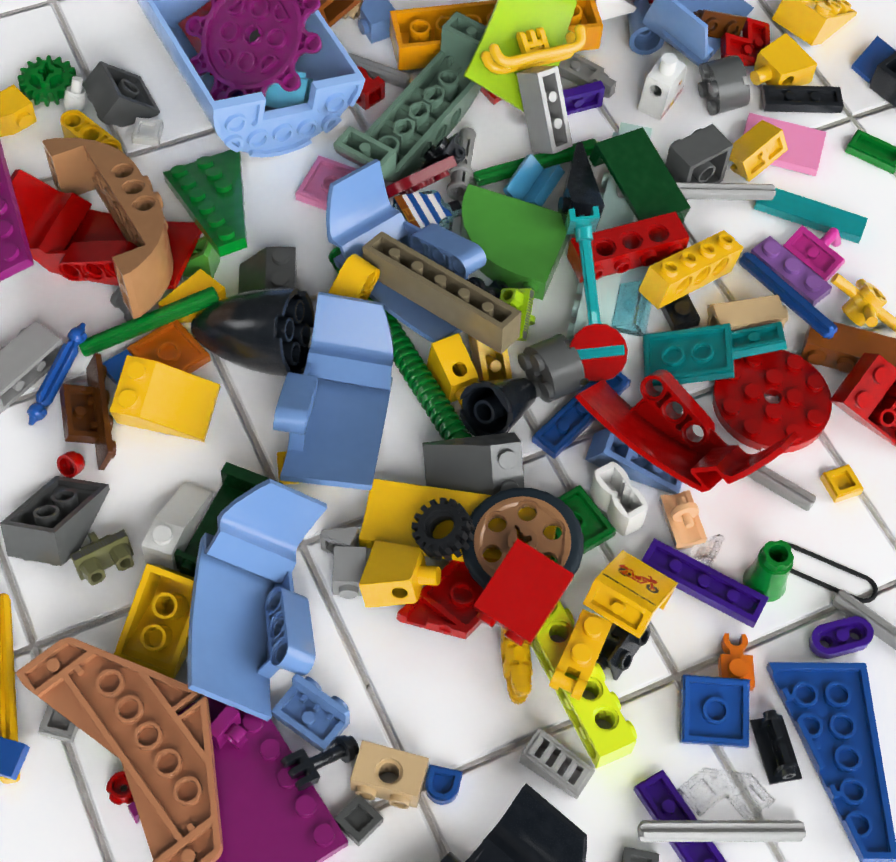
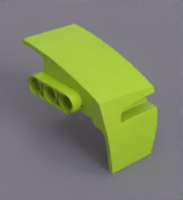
M497 0L484 33L463 76L524 112L517 73L521 71L500 75L494 74L484 66L481 60V53L489 51V46L496 43L505 56L519 55L521 52L516 39V33L524 31L526 34L527 30L533 29L535 31L539 27L544 28L550 47L567 44L565 36L568 32H571L568 30L574 14L577 0ZM561 61L542 66H559Z

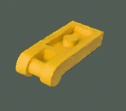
M582 609L549 683V687L557 691L559 688L571 693L570 697L580 701L613 622ZM567 672L578 677L577 681L566 676L565 673Z

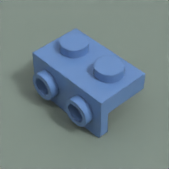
M296 673L292 677V686L274 706L271 714L275 719L319 751H327L335 743V739L350 724L349 707L339 697L334 695L330 697L321 691V686L311 677L306 676V678H303Z

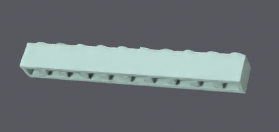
M621 122L619 132H613L612 137L643 127L648 137L651 138L652 128ZM604 172L601 188H605V193L600 192L605 206L596 232L632 223L634 213L626 199L617 196V184L610 172ZM622 273L607 275L596 280L602 324L611 326ZM583 282L578 283L576 293L581 295V300H574L571 314L572 317H576V322H569L566 338L571 341L578 331L588 326Z

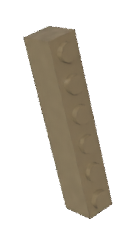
M381 231L362 247L363 259L380 270L379 282L498 353L502 354L520 337L521 311Z

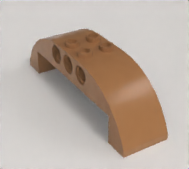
M51 138L43 140L42 143L56 189L65 193L73 192L76 195L96 190L125 239L138 247L112 257L124 304L133 319L141 317L163 296L173 275L174 261L167 233L168 224L163 215L162 208L164 205L159 192H153L149 177L147 175L143 176L128 156L108 144L82 138Z

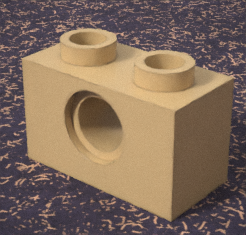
M362 740L350 778L351 791H355L356 795H361L367 800H374L376 797L388 800L390 805L400 809H408L409 806L417 808L428 771L429 758ZM391 772L398 778L392 783H386L380 779V776L383 773Z

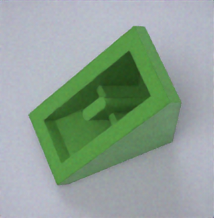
M205 236L199 238L182 276L191 277L199 269H202L214 278L220 263V256Z

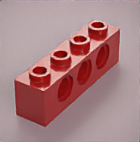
M676 211L594 232L591 246L595 279L598 280L615 273H624L641 266H650L686 249L689 235ZM571 238L567 258L581 283L583 282L579 243L576 242V238Z

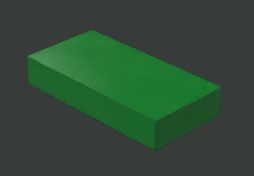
M858 129L847 145L845 152L894 174L896 171V146Z

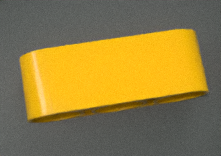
M68 110L61 115L60 122L64 138L95 140L123 152L121 143L79 110Z
M352 254L344 262L328 293L367 300L379 279L380 270L358 254Z

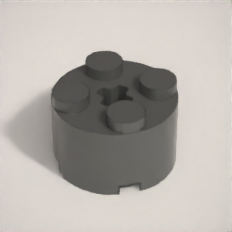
M727 56L699 64L702 82L698 83V92L701 98L706 97L707 109L711 116L742 108L749 104L750 86L749 84L744 86L743 77L747 76V72L739 56Z
M556 334L526 347L523 353L518 355V363L525 371L528 380L535 386L537 397L548 403L575 392L584 385L580 384V380L585 378L581 358L575 347L568 348L565 344V341L568 339L562 334Z

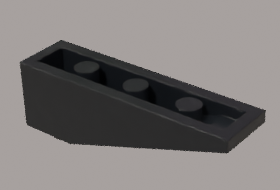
M577 142L563 195L558 201V213H561L564 225L569 209L575 208L576 217H579V215L590 216L592 207L599 206L601 218L605 206L582 142Z

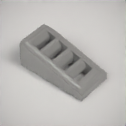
M540 728L537 729L523 750L519 763L575 799L579 798L595 773V769ZM541 746L545 749V751L543 752L541 757L538 758L537 756H535V753ZM553 754L557 756V759L555 760L553 765L549 767L546 764V762ZM563 762H566L569 766L563 776H561L557 772ZM577 769L581 774L573 785L568 780Z

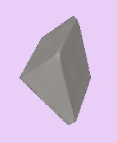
M358 527L322 530L320 533L321 549L333 555L334 546L357 547L359 542Z

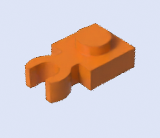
M725 633L721 641V648L726 654H720L718 658L719 677L749 679L750 691H753L755 687L753 655H743L748 645V638L746 634H741L739 645L736 646L730 643L729 633Z

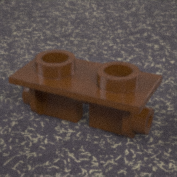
M705 9L693 12L708 25V37L721 38L725 33L740 36L747 20L745 16Z

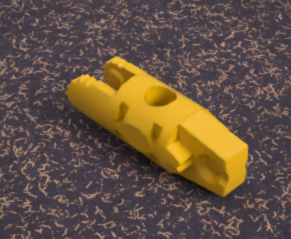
M501 627L500 649L503 676L507 682L509 699L514 704L519 705L526 701L527 694H530L532 690L531 676L533 675L530 646L525 642L522 646H518L504 636L507 630Z

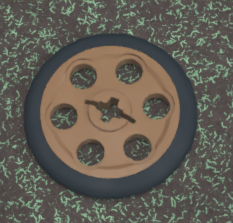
M534 488L503 490L486 498L470 515L475 526V531L471 532L474 535L473 542L466 541L470 546L467 551L463 547L461 551L467 570L483 589H485L517 540L516 529L519 532L520 538L528 542L529 546L545 556L554 557L557 560V564L574 575L580 567L584 553V537L580 523L573 511L561 499L548 492ZM530 507L535 510L536 517L531 521H524L519 518V511L522 508ZM500 518L506 522V528L501 532H493L488 527L489 522L492 519ZM548 526H557L562 531V535L555 540L546 538L543 532ZM489 548H496L500 550L502 555L498 561L488 562L483 557L484 552Z

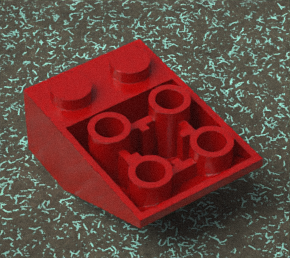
M864 352L830 398V401L850 417L896 447V367L879 354Z

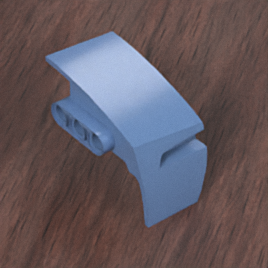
M324 292L318 293L312 340L304 373H287L274 415L273 430L289 432L288 450L280 474L281 481L362 490L372 489L393 377H391L394 361L393 340L382 302Z

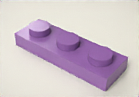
M767 237L751 249L750 253L754 254L813 306L830 294L832 286L773 237Z

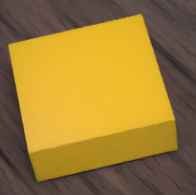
M849 464L824 472L820 477L834 503L860 495L864 489Z

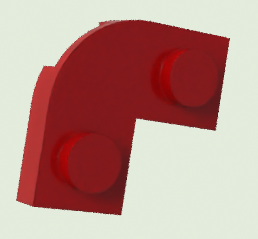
M747 17L742 29L743 37L725 33L720 38L721 58L737 55L742 60L744 66L750 67L755 65L760 50L770 44L769 23Z

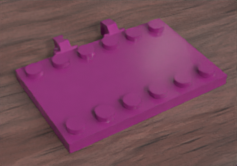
M207 697L212 724L227 705ZM197 700V701H195L194 703L190 704L187 708H185L183 711H181V712L178 714V716L181 715L183 712H185L188 708H190L192 705H194V704H195L196 702H198L199 700ZM236 709L240 713L242 722L240 727L247 732L245 736L248 740L240 750L228 741L220 750L213 745L223 838V852L216 862H323L347 847V838L314 786L312 785L298 791L295 783L305 777V775L296 779H291L288 771L298 764L284 768L281 760L291 754L292 751L271 719L266 721ZM132 802L127 807L135 823L138 824L139 815L135 802Z

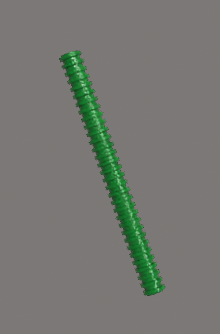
M335 247L328 256L337 274L340 269L335 265L333 258L341 254L339 247ZM385 310L393 340V362H395L399 372L403 375L404 380L408 382V386L412 389L413 394L417 396L421 407L426 410L425 413L430 417L432 424H435L434 427L439 431L440 437L444 440L473 437L465 428L463 421L459 419L460 416L455 412V408L450 405L446 394L441 391L437 380L432 377L433 374L428 370V366L424 363L422 357L419 356V352L415 349L409 337L406 336V332L402 329L398 320Z

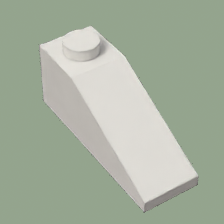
M187 482L180 486L154 518L141 544L146 563L162 565L175 571L177 570L174 553L176 549L185 552L208 507L213 491Z

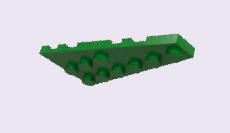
M231 149L213 156L200 157L197 161L186 165H176L171 170L163 172L164 180L220 257L248 247L241 152H235Z

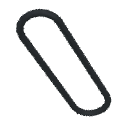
M788 543L794 550L868 581L873 587L871 597L863 599L852 595L860 602L870 603L877 597L878 587L872 578L797 545ZM791 569L790 571L794 575L836 593L841 590L797 570Z

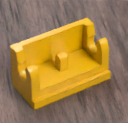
M761 120L733 143L729 161L735 164H732L730 169L750 182L788 150L783 130Z

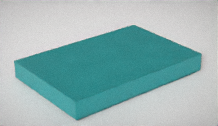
M730 323L643 335L644 378L660 369L670 372L680 384L735 378L732 328ZM653 379V386L662 385L660 381Z

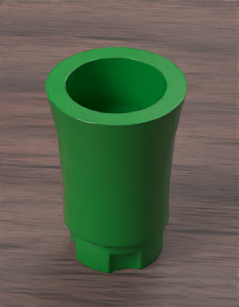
M783 540L766 543L760 549L754 562L745 570L743 585L769 598L767 602L780 599L786 591L787 579L793 567L794 556L791 552L792 547Z

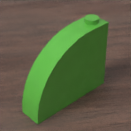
M468 184L462 201L460 232L462 237L478 244L484 250L487 260L485 266L479 270L492 281H504L508 288H531L535 291L534 298L543 300L570 238V235H566V227L561 213Z

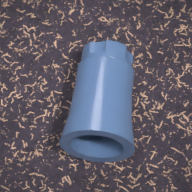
M636 0L633 3L637 9L633 13L627 14L630 32L629 46L637 54L649 55L658 51L663 46L664 40L642 24L651 4H649L648 0Z

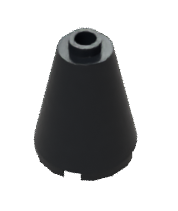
M526 378L474 382L467 386L460 396L462 409L459 412L465 428L473 436L508 433L535 402L537 397L536 388Z

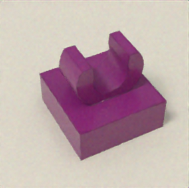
M227 705L211 724L213 745L219 750L227 741L240 750L248 740L245 736L247 732L240 727L242 724L240 713L234 707Z

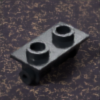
M456 133L448 139L444 137L437 146L432 145L424 154L423 158L426 161L420 169L422 170L452 155L457 164L463 161L466 156L465 149L455 142L459 134Z
M616 625L611 632V636L619 641L614 642L606 639L596 663L601 666L602 670H605L606 667L610 668L613 679L617 681L622 672L630 667L633 657L639 648L647 643L651 633L649 625L640 638Z
M768 710L763 713L764 718L750 720L769 785L802 779L783 716L777 715L776 710Z

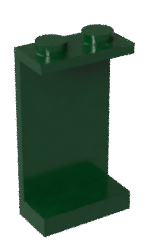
M643 127L595 144L589 160L594 167L602 164L606 165L638 221L676 211L681 222L684 223V218L691 207Z
M229 462L225 463L221 470L222 486L185 552L176 549L174 553L177 569L181 573L194 577L200 540L204 533L215 536L218 531L217 516L234 499L269 479L268 477Z

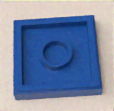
M682 675L680 743L748 748L750 680Z

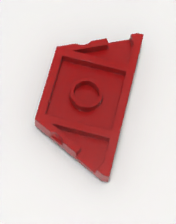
M452 560L441 570L440 584L438 586H424L419 600L414 604H406L397 612L396 619L402 623L466 640L482 623V621L476 618L478 611L474 609L473 605L484 589L472 578L464 562Z

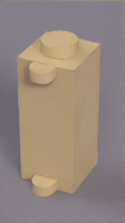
M779 295L707 305L708 325L730 323L732 331L776 322H782L784 328L785 323L788 321L787 307L782 305Z

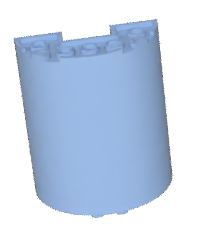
M137 0L217 135L228 148L235 152L242 151L248 153L250 157L263 158L280 156L312 144L310 139L322 131L328 133L342 121L340 118L342 113L348 106L353 107L361 94L366 79L319 10H317L308 17L305 29L321 37L322 48L318 53L303 54L295 64L296 71L305 72L306 78L313 79L308 103L284 108L265 106L266 98L262 92L214 101L210 94L214 84V77L210 73H206L203 76L198 75L190 62V59L196 56L197 52L178 25L179 22L210 0Z

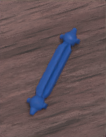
M82 322L77 327L72 328L67 334L69 340L62 345L36 394V403L30 405L27 410L29 415L28 424L30 426L44 419L47 415L46 407L52 404L78 354V345L82 344L87 338L85 323Z

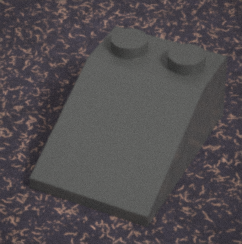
M515 432L422 443L426 486L494 495L500 491L512 488H525L522 443Z
M55 476L0 523L7 556L20 558L25 561L47 563L52 566L64 565L71 558V554L80 550L110 490L109 484Z

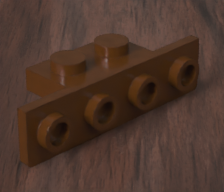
M94 353L86 368L88 386L62 384L59 393L65 441L95 444L98 470H105L110 460L114 459L116 455V442L112 440L113 417L109 415L108 411L110 393L105 388L107 369L102 364L101 354Z

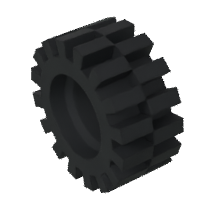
M440 498V504L433 499L429 501L431 504L429 508L424 504L420 508L424 513L422 515L416 513L414 516L418 523L412 522L411 528L415 531L412 535L416 543L430 558L434 557L436 561H442V557L446 561L452 560L451 554L453 553L457 558L460 557L462 554L459 550L463 547L467 551L470 546L466 541L473 542L474 535L471 532L475 531V526L469 514L460 503L457 504L451 498L449 502L446 498ZM446 520L454 522V527L447 536L441 539L433 537V531L438 524Z

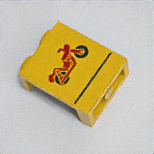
M622 550L594 579L583 605L637 638H640L658 608L663 610L666 607L678 582Z

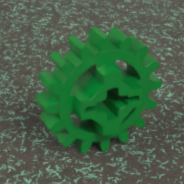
M50 55L46 57V60L36 57V63L28 61V68H21V75L17 77L20 91L29 100L33 99L35 105L44 102L45 106L48 107L50 102L53 101L56 105H60L59 100L64 99L65 90L68 86H71L72 77L77 76L75 67H71L69 61L62 63L61 57L52 60Z

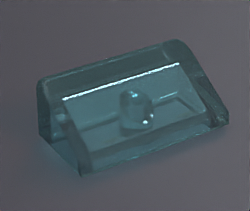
M643 280L621 283L619 285L611 326L619 333L643 337L647 332L651 303L638 291Z

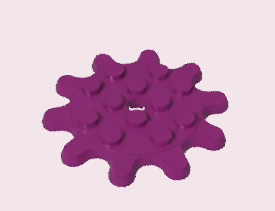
M211 0L212 7L207 15L202 17L193 16L187 21L186 32L193 37H198L202 43L200 52L192 57L190 62L199 76H203L206 73L213 75L214 84L210 94L214 101L230 98L237 91H242L244 95L262 92L264 97H266L269 87L276 83L285 91H296L301 86V79L295 71V64L298 58L306 53H318L322 48L321 37L305 29L308 17L320 8V0ZM258 30L260 37H257L256 40L250 43V34Z

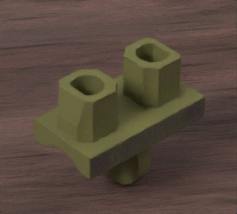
M124 529L98 539L93 531L88 534L91 543L70 555L80 580L86 579L92 586L104 581L106 577L104 570L113 565L117 567L118 571H125L134 566L132 557L134 553Z

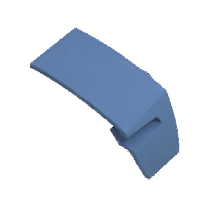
M653 0L642 24L699 67V64L708 62L721 47V39L708 37V25L693 12L705 9L747 17L754 7L744 0Z
M374 159L329 185L326 210L327 238L329 243L340 248L341 254L333 258L335 265L339 269H341L346 259L352 254L356 253L363 258L362 247L381 231L439 265L454 271L455 274L465 280L468 279L470 274L485 266L486 255L478 244L435 223H431L421 229L407 222L402 213L393 208L386 192L380 160ZM377 281L369 296L376 302H382L384 309L389 314L432 343L462 332L460 329Z
M269 478L234 499L217 516L218 531L215 536L204 533L198 550L190 608L187 658L188 689L269 721L272 718L270 678L280 668L295 674L297 673L300 676H305L310 672L315 662L316 652L309 601L307 597L294 592L292 571L297 563L296 551L299 544L319 517L326 511L327 503Z

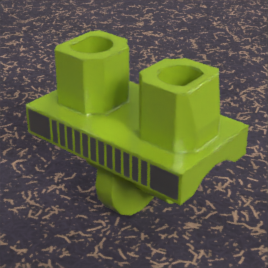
M503 288L500 300L521 311L520 337L517 340L526 341L529 326L535 325L536 317L531 315L535 291L531 288Z

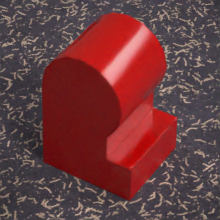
M358 67L366 80L356 103L364 110H367L385 98V81L379 76L374 79L370 78L366 69Z

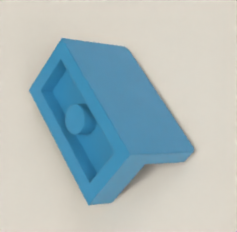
M529 154L519 165L503 188V191L509 197L542 207L565 171L559 164L544 169L533 154Z

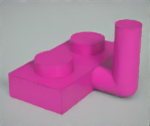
M802 225L783 245L826 282L845 263V259L829 247L830 244L833 247L841 245L842 241L837 228H830L819 239Z

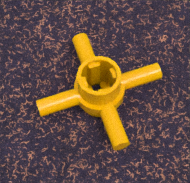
M836 273L831 278L830 282L850 297L842 306V310L853 323L860 327L865 323L869 327H874L878 324L879 319L896 332V318L882 308L887 303V299L878 288L864 279L857 280L855 287L839 273Z

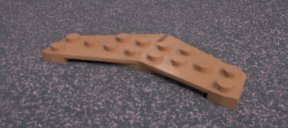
M71 637L59 640L15 672L29 691L121 760L153 858L152 862H216L223 852V838L209 701L206 696L178 716L181 711L200 698L202 694L188 689V685Z

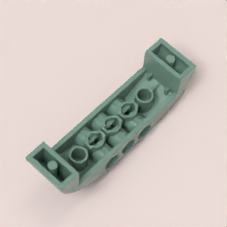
M456 11L442 26L440 52L365 133L349 126L333 143L336 153L360 167L374 159L380 160L383 179L389 182H397L415 172L426 161L423 156L432 145L437 146L442 138L450 134L464 117L481 89V86L463 75L486 26Z

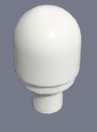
M73 76L71 86H68L65 90L63 104L67 111L79 110L82 112L85 108L87 94L86 90L82 88L83 78Z

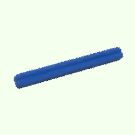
M749 252L743 253L739 259V264L774 295H779L780 300L823 338L831 339L834 337L838 328L831 320L754 254Z

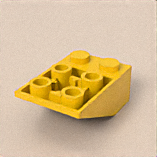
M782 0L772 20L813 46L826 41L855 17L857 12L851 9L852 5L846 0Z

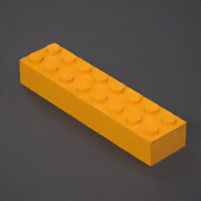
M497 0L390 11L389 34L398 70L421 69L428 65L441 50L442 26L456 11L487 26ZM577 0L568 30L575 33V26L582 24L585 27L587 38L585 45L580 51L599 49L603 23L595 0Z

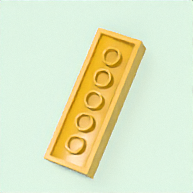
M374 479L372 489L369 490L366 511L359 535V547L372 548L374 541H384L420 548L413 538L412 533L415 531L411 527L412 522L418 523L414 518L415 514L419 513L422 515L424 513L420 509L424 504L429 508L431 507L429 501L433 499L440 504V498H446L448 502L451 498L457 504L460 503L470 516L478 505L492 495ZM525 507L519 511L518 516L524 521H531L536 517V512L530 507ZM495 518L489 522L488 527L493 532H501L506 528V522L500 518ZM446 520L438 524L433 531V537L441 539L447 536L452 531L454 522ZM552 525L545 528L544 536L554 540L557 526ZM516 529L518 538L525 542L523 538H520L519 532ZM489 548L484 552L483 557L488 562H496L501 558L502 553L496 548ZM454 553L451 554L452 560L464 562L463 555L457 558Z

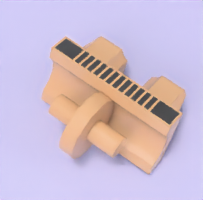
M690 490L674 495H660L659 502L675 548L682 550L692 548L696 544L705 543L707 537L698 514L699 508L694 503Z

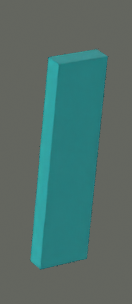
M775 188L776 195L773 200H756L755 210L825 233L830 228H837L841 238L858 244L868 220L866 217Z

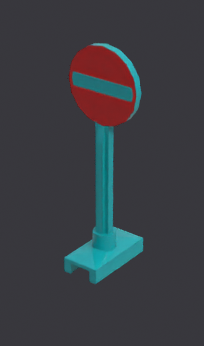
M599 206L592 207L590 216L579 215V217H576L575 208L569 209L565 222L566 235L575 234L576 242L579 243L588 316V326L583 327L574 335L569 348L575 347L584 367V379L590 382H599L603 379L608 381L616 377L623 370L628 355V348L624 337L611 326L602 324L600 320L591 246L593 232L596 231L600 219Z

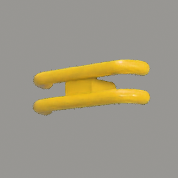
M582 24L576 25L575 33L568 32L565 36L567 44L554 47L549 46L543 27L536 28L535 31L533 29L527 30L526 34L524 31L517 32L516 39L521 54L505 56L501 52L499 45L493 43L489 46V51L481 53V60L490 72L497 75L564 61L583 48L587 38L586 30Z

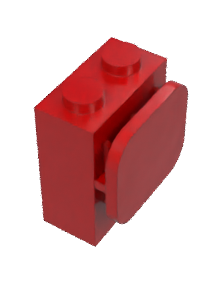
M517 538L473 605L474 609L478 611L476 618L493 628L495 623L507 630L504 636L518 646H522L524 642L530 646L572 582L574 574Z

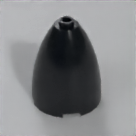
M273 287L242 292L224 298L199 312L192 320L191 332L196 340L209 351L240 367L260 373L285 377L288 372L303 374L310 349L308 347L311 337L310 327H314L315 315L313 304L307 291H300L297 287Z

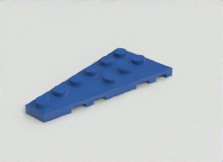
M768 662L766 669L859 861L896 862V839L866 663Z

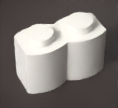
M613 461L596 469L591 482L590 494L595 504L601 510L607 512L608 520L616 532L625 537L642 528L648 511V505L642 493L630 485V480L625 470Z

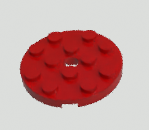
M785 350L734 359L735 378L715 380L712 404L719 422L733 438L759 451L762 448L767 449L794 431L799 436L783 453L803 449L818 439L831 416V393L821 373L800 355ZM764 395L778 396L779 403H769Z

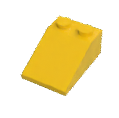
M127 355L109 412L118 424L205 442L221 386L218 383L154 360Z
M147 563L114 655L175 679L188 655L189 618L194 577L162 565Z

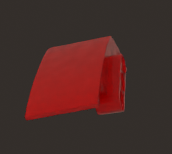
M15 169L11 175V181L32 258L49 272L62 275L71 281H91L119 286L112 257L138 247L125 239L111 214L91 210L92 203L75 193L58 191L21 169ZM167 221V233L174 261L173 275L167 289L177 288L202 234L195 222Z
M663 369L654 371L642 380L640 391L643 398L633 407L619 396L604 379L575 396L593 417L628 447L661 470L700 492L711 490L722 479L727 484H730L752 474L785 452L799 436L794 431L781 441L755 454L744 452L739 445L727 446L715 432V423L675 377ZM653 379L661 382L662 392L657 391L653 387ZM673 402H677L682 406L683 414H678L674 411ZM693 425H698L702 428L703 437L697 436L694 433Z

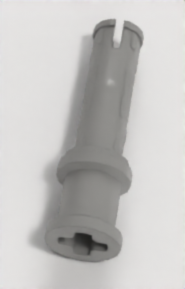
M464 127L459 132L458 144L465 149L466 156L457 166L450 169L449 176L451 181L446 189L447 195L451 199L463 201L466 188L474 175L471 162L476 131L469 127Z

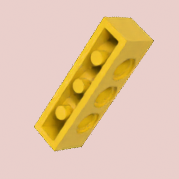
M725 230L720 231L649 266L638 291L657 309H660L730 273L744 247Z

